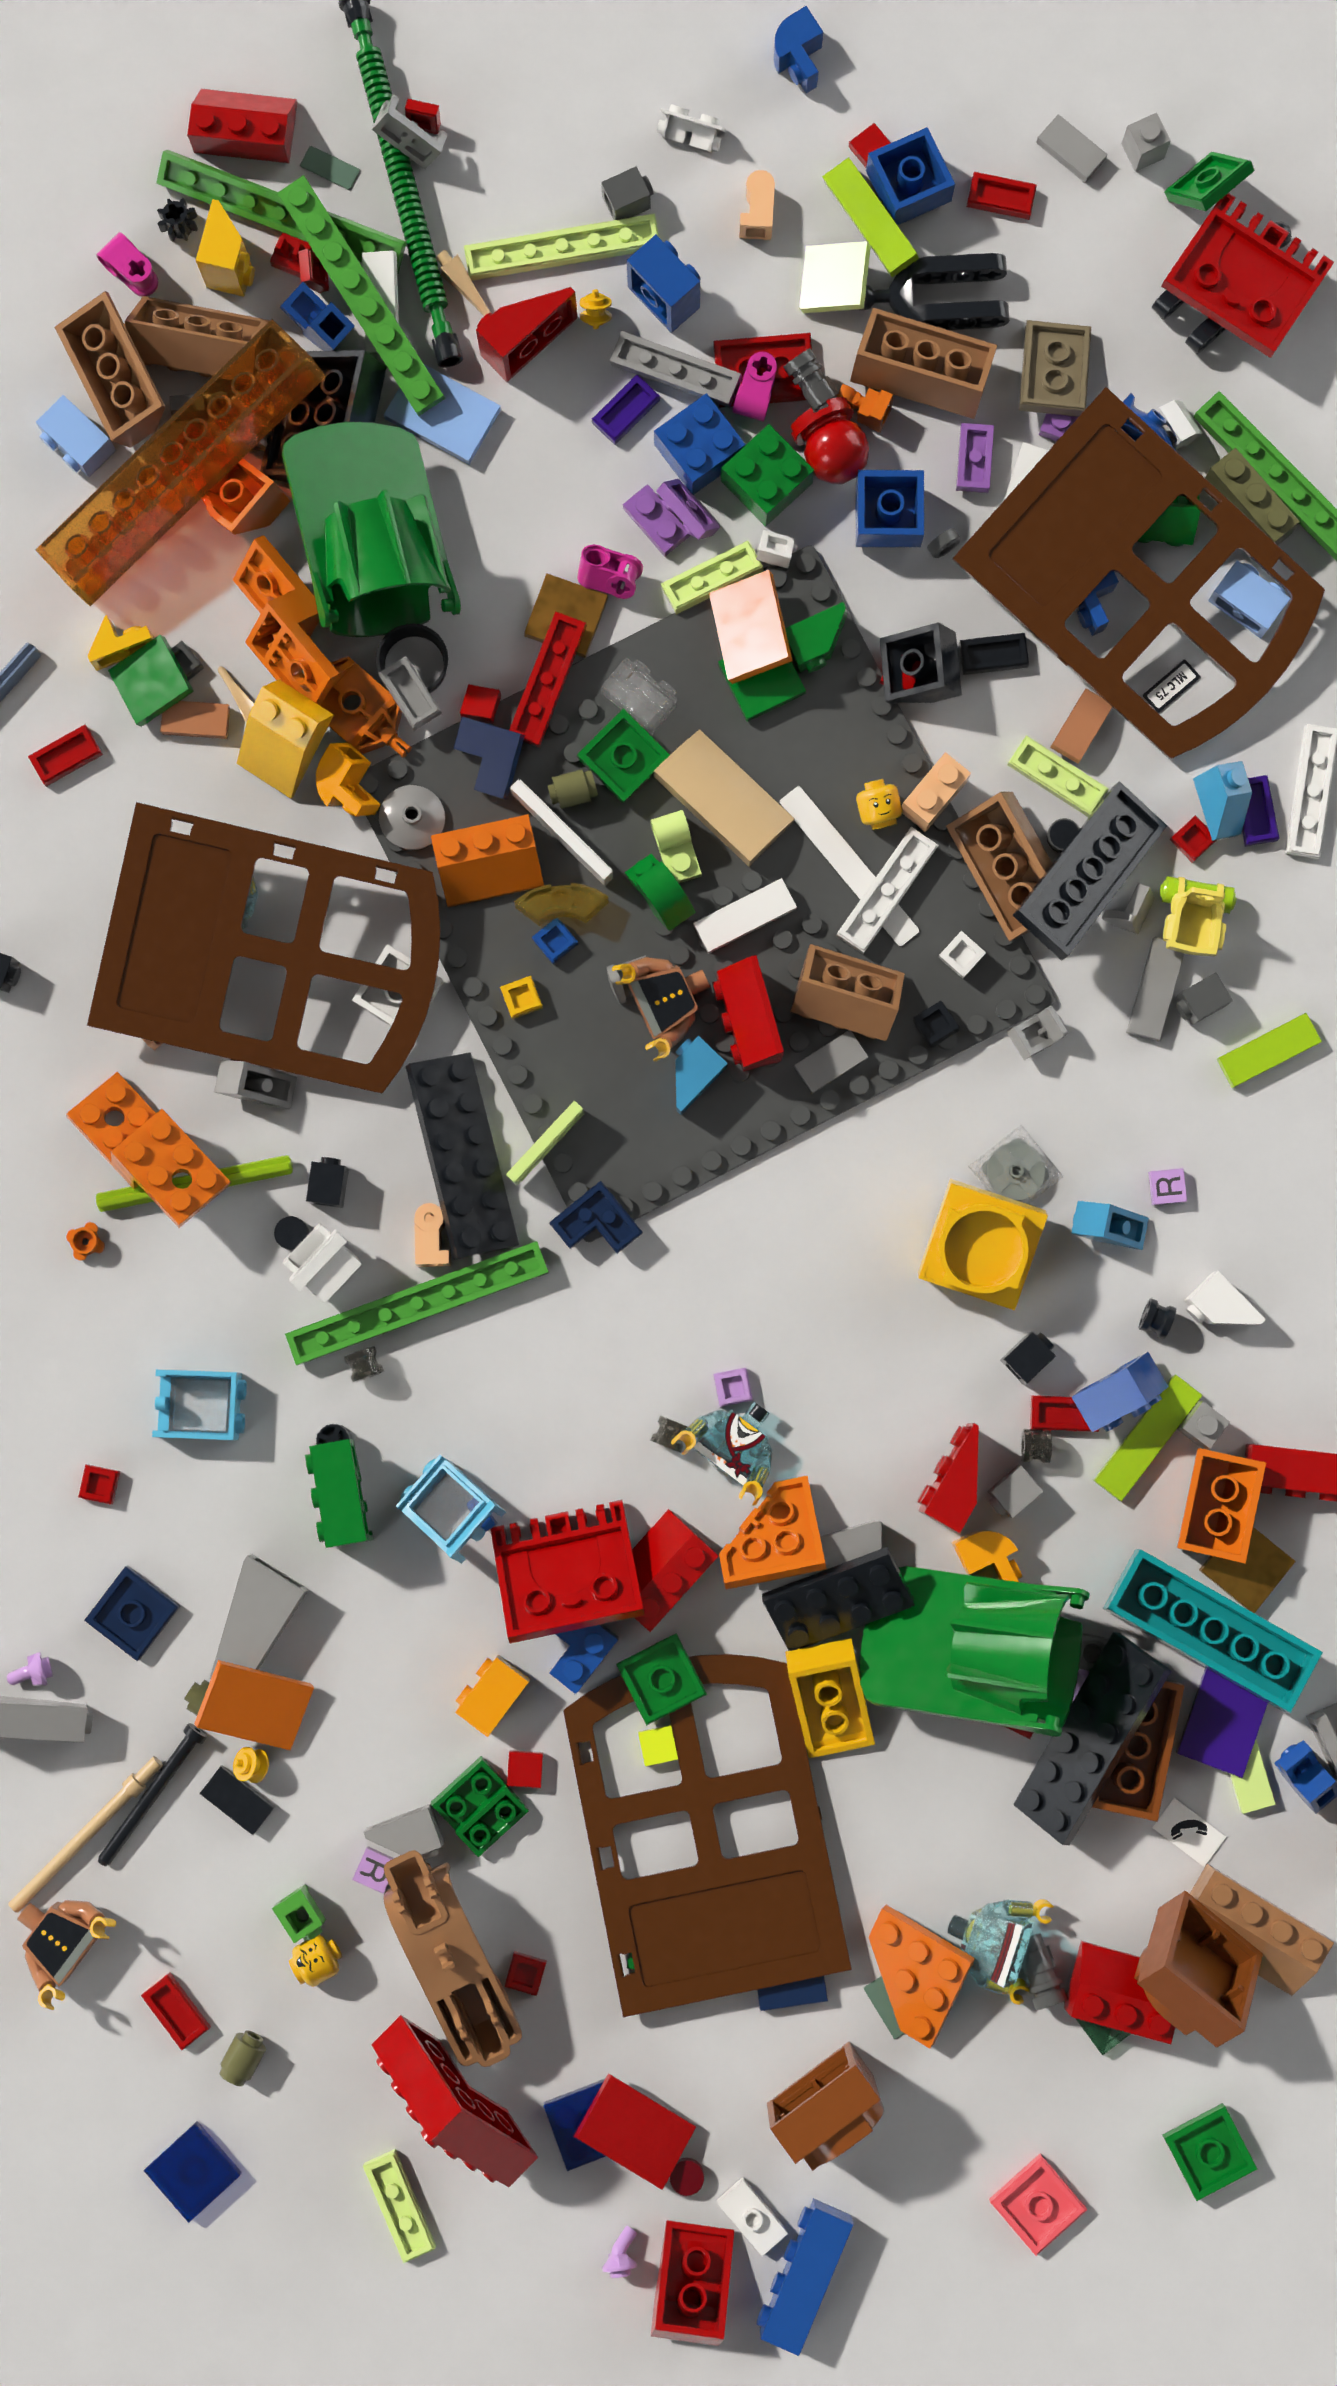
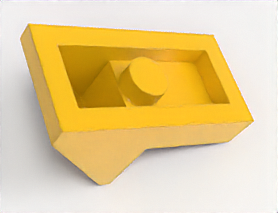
M106 615L88 653V659L95 670L98 671L121 662L153 640L154 637L147 626L142 628L141 626L130 627L123 632L122 636L118 637L112 621Z

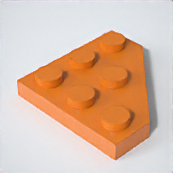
M808 1476L774 1482L767 1491V1497L761 1505L752 1510L739 1527L740 1532L719 1553L726 1590L826 1570Z
M886 1904L881 1909L868 1938L900 2031L930 2049L937 2040L975 1958Z

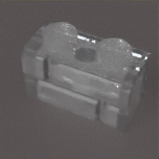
M626 657L615 669L614 673L603 683L601 687L602 695L620 710L624 708L647 732L654 735L676 709L678 698L675 695L677 692L664 680L658 683L649 676L651 671L644 663L639 660L633 663Z

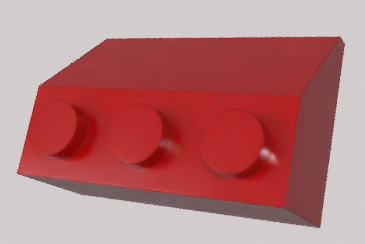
M201 89L191 104L187 132L193 152L290 163L297 99Z
M757 955L747 957L718 970L716 974L717 981H713L712 986L716 1000H723L726 1012L721 1014L725 1032H732L735 1041L734 1045H730L734 1064H741L744 1072L782 1061L784 1050Z
M669 1509L632 1549L645 1613L643 1616L634 1618L651 1632L719 1556Z
M1081 1941L1067 1992L1068 2000L1064 2004V2009L1072 2018L1171 2044L1176 2027L1155 2010L1143 1988L1134 1979L1140 1957Z

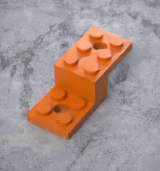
M262 535L253 540L233 578L235 584L260 612V616L245 643L276 680H281L316 704L321 705L340 673L310 637L319 623L315 596L283 559L277 549Z
M118 1072L66 1113L67 1118L127 1183L133 1189L140 1186L178 1228L183 1226L230 1185V1180L163 1109L156 1113ZM110 1111H119L123 1114L124 1121L118 1126H111L106 1123L105 1116ZM177 1173H187L191 1177L192 1183L187 1188H177L172 1182L174 1175Z

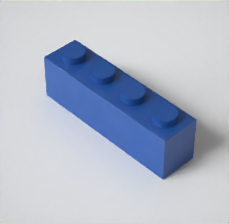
M814 2198L810 2208L806 2206L803 2208L797 2227H800L801 2230L797 2239H791L784 2254V2259L787 2260L783 2273H776L770 2288V2292L774 2293L769 2306L766 2304L762 2306L756 2324L760 2326L761 2340L797 2356L800 2355L854 2225L852 2215Z

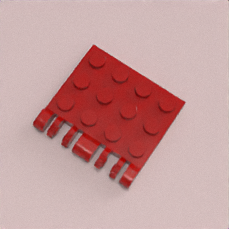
M1228 193L1211 210L1165 278L1161 287L1271 358L1334 264V261L1323 255L1312 271L1308 267L1319 251L1312 248L1304 257L1303 263H1300L1291 256L1295 255L1302 240L1295 237L1286 252H1283L1279 248L1290 232L1270 220L1260 236L1257 235L1254 231L1264 215L1258 212L1252 217L1248 227H1245L1237 220L1246 211L1247 204L1240 201L1232 215L1228 216L1226 213L1236 199L1235 196Z
M623 1500L609 1502L613 1521L607 1523L604 1505L600 1504L596 1505L595 1510L597 1520L599 1521V1525L587 1527L586 1513L581 1508L575 1510L579 1528L577 1530H572L568 1511L545 1516L548 1536L544 1537L541 1535L538 1518L530 1519L529 1526L533 1539L521 1541V1530L517 1522L509 1524L512 1538L511 1544H508L504 1525L495 1526L490 1529L507 1637L510 1644L645 1615Z

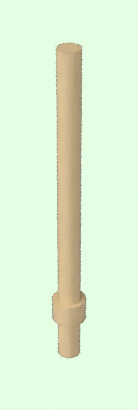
M153 1756L136 1774L132 1773L122 1783L123 1788L9 1902L10 1908L19 1913L132 1797L137 1798L146 1788L145 1784L163 1766L162 1762Z

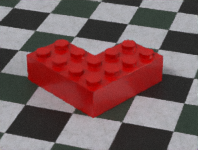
M400 2015L371 2044L379 2057L376 2060L378 2066L393 2079L391 2087L402 2099L406 2100L408 2106L405 2108L407 2113L414 2121L421 2124L423 2128L421 2135L431 2147L436 2148L440 2146L453 2160L460 2158L470 2170L476 2171L478 2169L490 2182L494 2183L497 2180L507 2187H510L538 2158L537 2154L508 2110L469 2086L438 2038Z

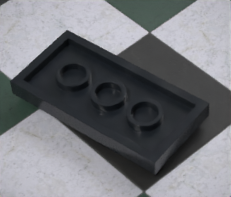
M888 1547L762 1594V1602L788 1651L804 1648L915 1606L914 1598Z

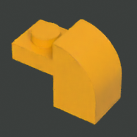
M330 743L316 770V787L319 796L326 806L343 805V809L352 816L375 815L381 804L359 785L371 762L350 743Z
M979 1530L951 1542L968 1574H972L992 1564L1000 1580L1019 1582L1018 1579L1023 1577L1015 1560L1008 1561L1006 1557L1018 1551L1017 1547L1009 1538L1000 1533Z

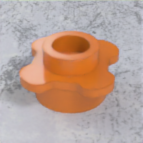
M88 1222L84 1227L68 1231L66 1239L74 1250L73 1256L75 1259L83 1261L92 1253L100 1254L104 1251L105 1243L100 1240L97 1233L98 1226L95 1223ZM85 1238L89 1240L86 1245L83 1244V1239Z

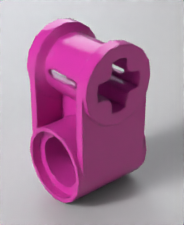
M118 232L96 254L101 264L113 276L118 277L136 295L142 297L150 296L158 288V277L152 269L151 262L121 232Z
M758 352L750 357L742 384L740 383L732 413L764 422L772 396L777 369L776 360L771 354ZM760 367L766 369L763 376L757 375Z
M588 545L581 552L577 579L587 589H595L620 599H628L635 593V581L643 572V564L637 557L622 554L600 545ZM629 564L630 566L628 568V571L626 572V565ZM624 581L625 586L621 589L622 582Z

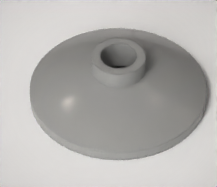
M407 785L395 789L384 799L379 811V823L384 836L396 847L404 850H420L432 844L431 835L442 833L445 825V811L441 801L432 791L417 785ZM408 810H415L418 816L411 820L405 814Z

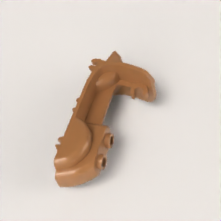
M409 1851L388 1861L384 1865V1874L391 1887L384 1894V1905L387 1915L458 2062L462 2066H470L478 2062L483 2067H489L506 2059L511 2052L510 2046L521 2040L522 2031L506 1991L498 1977L494 1974L457 1898L450 1880L449 1871L451 1867L449 1863L446 1862L431 1868L430 1864L426 1863L418 1851Z

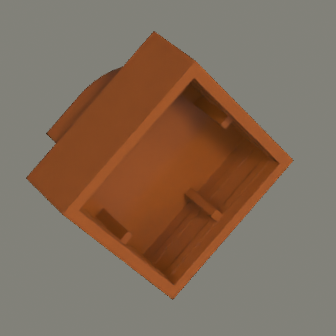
M1183 1891L1158 1908L1148 1946L1140 1956L1134 1979L1143 1988L1155 2010L1184 2035L1197 2031L1215 2047H1219L1243 2033L1246 2029L1263 1953L1187 1891Z
M850 2042L846 2043L767 2103L770 2130L795 2164L804 2158L812 2171L820 2165L840 2156L870 2134L884 2113V2107L874 2075Z

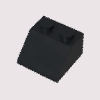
M938 622L880 638L885 702L934 703L962 695L955 631ZM916 661H921L919 668L912 671L913 664ZM902 671L916 679L913 688L903 689Z

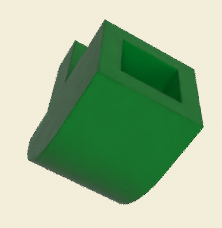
M652 853L625 871L629 881L645 898L653 914L668 931H671L696 913L678 881L662 861L659 862Z

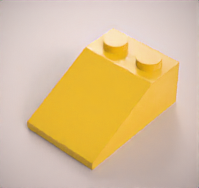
M278 679L261 688L249 713L236 764L291 799L294 797L334 715Z
M852 1638L785 1652L789 1679L809 1759L875 1745L865 1695L860 1685V1672Z

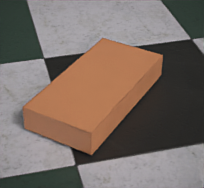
M179 701L162 713L160 732L163 735L228 739L229 704Z

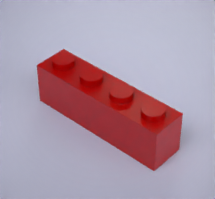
M1246 1444L1245 1458L1266 1462L1260 1493L1272 1494L1273 1488L1286 1489L1285 1496L1306 1498V1492L1319 1493V1500L1337 1502V1454Z

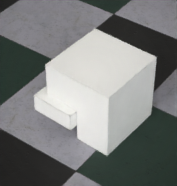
M320 1222L283 1261V1264L293 1272V1275L289 1278L290 1282L299 1291L306 1286L324 1304L362 1263L345 1246L347 1240L336 1229L330 1233Z

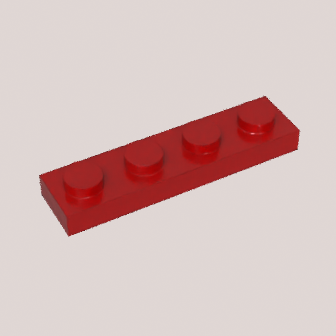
M555 611L509 729L510 731L525 735L523 742L540 748L586 630V622Z

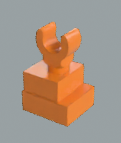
M842 384L839 394H837V397H845L852 409H859L857 412V422L881 433L893 407V394L882 389L878 392L869 388L864 397L861 393L845 384Z

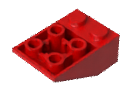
M967 1423L966 1426H959L950 1441L954 1448L949 1456L943 1455L933 1472L938 1475L932 1486L926 1485L917 1500L921 1504L919 1512L957 1533H961L977 1504L979 1425L975 1423Z

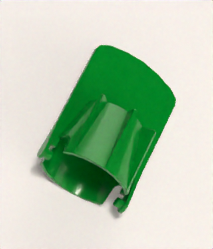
M342 422L319 426L295 434L284 443L282 457L310 569L319 621L323 628L330 627V632L336 635L357 638L386 635L392 629L404 624H425L431 619L428 594L431 586L438 587L439 594L447 593V598L441 600L443 612H451L453 615L460 614V598L447 560L419 443L414 434L395 426L369 422Z
M910 1566L898 1567L914 1598L915 1606L865 1625L860 1651V1685L866 1700L878 1706L1000 1725L1054 1737L1061 1736V1728L1068 1717L1077 1684L1082 1647V1624L1060 1615L1069 1599H1071L1070 1606L1072 1608L1083 1609L1084 1602L1089 1600L1090 1593L1073 1587L1028 1584Z

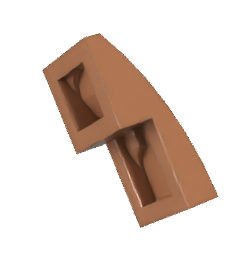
M1085 688L1050 748L1079 764L1112 706L1102 697Z

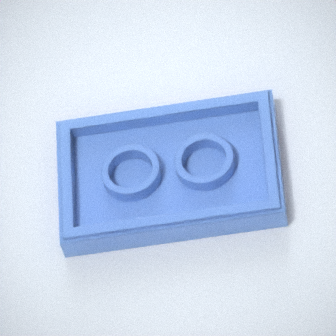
M425 365L446 399L418 416L401 388H399L384 413V418L470 465L499 415L501 406Z

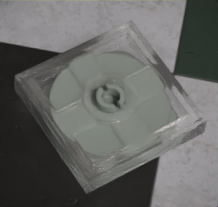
M1022 1124L968 1166L988 1191L1026 1204L1031 1203L1063 1177Z

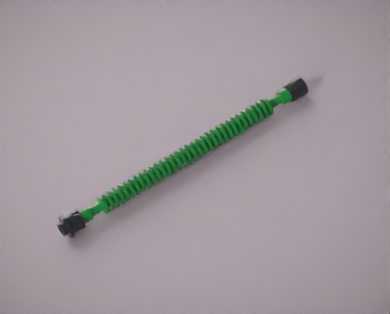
M339 0V8L345 14L348 28H352L354 38L358 40L361 50L356 53V59L373 123H375L382 104L386 100L390 102L392 90L381 50L373 46L371 40L373 35L370 22H373L369 8L371 0ZM377 134L400 224L402 225L403 236L407 242L406 247L410 256L421 303L423 304L422 307L424 312L431 313L434 324L431 328L434 339L431 341L438 366L447 368L458 365L463 361V356L457 334H453L451 324L445 318L443 309L448 306V300L444 291L436 255L433 251L434 248L431 243L432 240L429 235L410 158Z

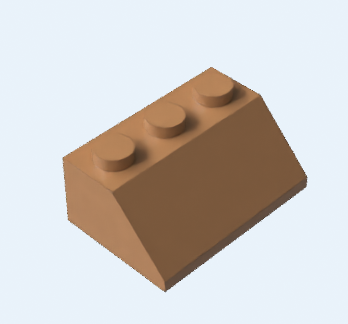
M810 944L795 991L791 1012L807 1019H815L831 1024L839 1029H848L863 1034L868 1038L887 1041L899 1010L905 973Z

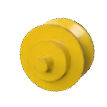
M594 289L592 293L580 299L579 305L586 309L580 313V320L593 326V329H599V326L612 319V314L605 310L612 305V300L599 293V290Z
M251 1747L240 1749L233 1762L234 1775L239 1781L249 1780L251 1783H259L265 1778L269 1768L267 1753L262 1749L254 1750Z

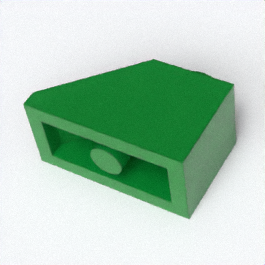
M844 602L785 628L789 648L800 673L808 670L809 673L817 671L826 665L825 661L831 659L847 618Z

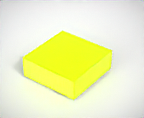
M671 1725L638 1731L645 1766L678 1760Z

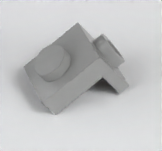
M1049 1006L1032 1018L1013 1027L1007 1033L1023 1060H1026L1062 1039L1068 1034V1031L1055 1009Z

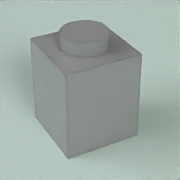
M1156 112L1128 125L1121 144L1136 172L1164 159L1171 140Z
M1200 1401L1192 1408L1177 1430L1202 1449H1211L1230 1421L1205 1402Z
M1017 1465L987 1491L992 1497L988 1502L1001 1517L1006 1513L1008 1517L1014 1518L1044 1491L1022 1466Z

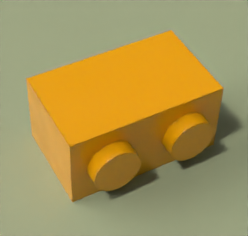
M500 1655L494 1661L490 1658L485 1660L476 1672L481 1677L474 1688L467 1685L455 1701L460 1705L455 1713L486 1737L491 1734L530 1681L529 1677Z

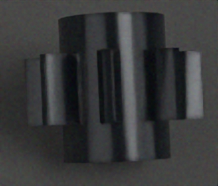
M184 198L180 202L167 199V204L164 208L157 210L159 217L162 219L157 223L161 232L168 231V236L172 242L175 238H183L185 241H188L190 233L198 230L195 221H193L198 216L194 207L187 209V203ZM177 218H180V219H181L180 221L175 222V219H177Z

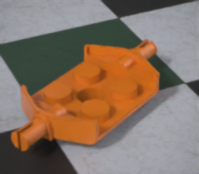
M349 656L331 662L340 674L320 705L334 715L329 727L361 754L387 745L393 748L402 758L406 757L405 751L409 753L412 747L398 736L397 731L402 711L390 692ZM350 695H357L361 698L360 706L355 710L344 708V701Z

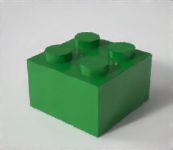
M770 424L721 467V482L765 527L813 484L814 469Z

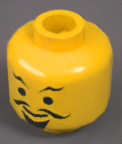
M318 1935L309 1941H304L295 1946L292 1950L293 1958L289 1960V1964L301 1985L306 1982L307 1985L315 1987L339 1972L337 1960L343 1956L334 1939L327 1942L324 1936Z

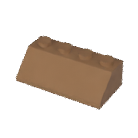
M104 291L54 328L110 440L131 448L156 431L165 410V405L109 293Z
M143 296L126 318L124 325L144 365L157 364L166 366L172 371L188 370L198 372L203 377L219 376L229 378L234 383L244 384L247 382L252 383L260 370L270 320Z
M872 308L857 351L850 382L880 391L882 389L899 397L975 419L997 345Z
M1013 791L999 792L946 825V828L1009 941H1012L1030 932L1012 915L1053 863Z
M1206 1864L1190 1892V1895L1263 1953L1258 1976L1291 1996L1318 1972L1334 1944L1333 1941L1209 1864Z

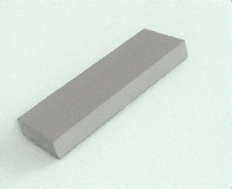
M1154 937L1152 939L1126 1033L1157 1042L1160 1041L1184 957V953L1167 949L1166 942L1162 938Z

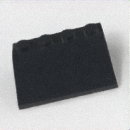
M366 350L286 352L272 415L273 419L268 433L267 447L264 451L260 471L272 480L288 482L282 450L284 443L292 436L319 426L342 422L375 423L387 367Z

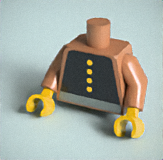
M644 957L627 964L614 965L612 971L621 970L623 973L621 981L615 982L616 985H628L651 1037L656 1039L646 1044L645 1049L648 1050L654 1046L658 1049L659 1054L653 1059L654 1061L667 1057L670 1049L684 1038L695 1021V1012L698 1010V1006L693 995L710 988L703 970L684 978L678 965L673 966L669 960Z
M65 1900L62 1903L56 1902L49 1908L46 1914L29 1903L17 1918L18 1921L32 1931L22 1947L26 1951L25 1959L31 1976L40 1992L38 2002L42 2007L54 2010L51 2004L52 1997L54 1996L61 2001L65 1999V1993L56 1989V1984L60 1987L70 1977L97 1939L108 1940L110 1938L105 1934L106 1926H116L114 1919L105 1918L90 1902Z

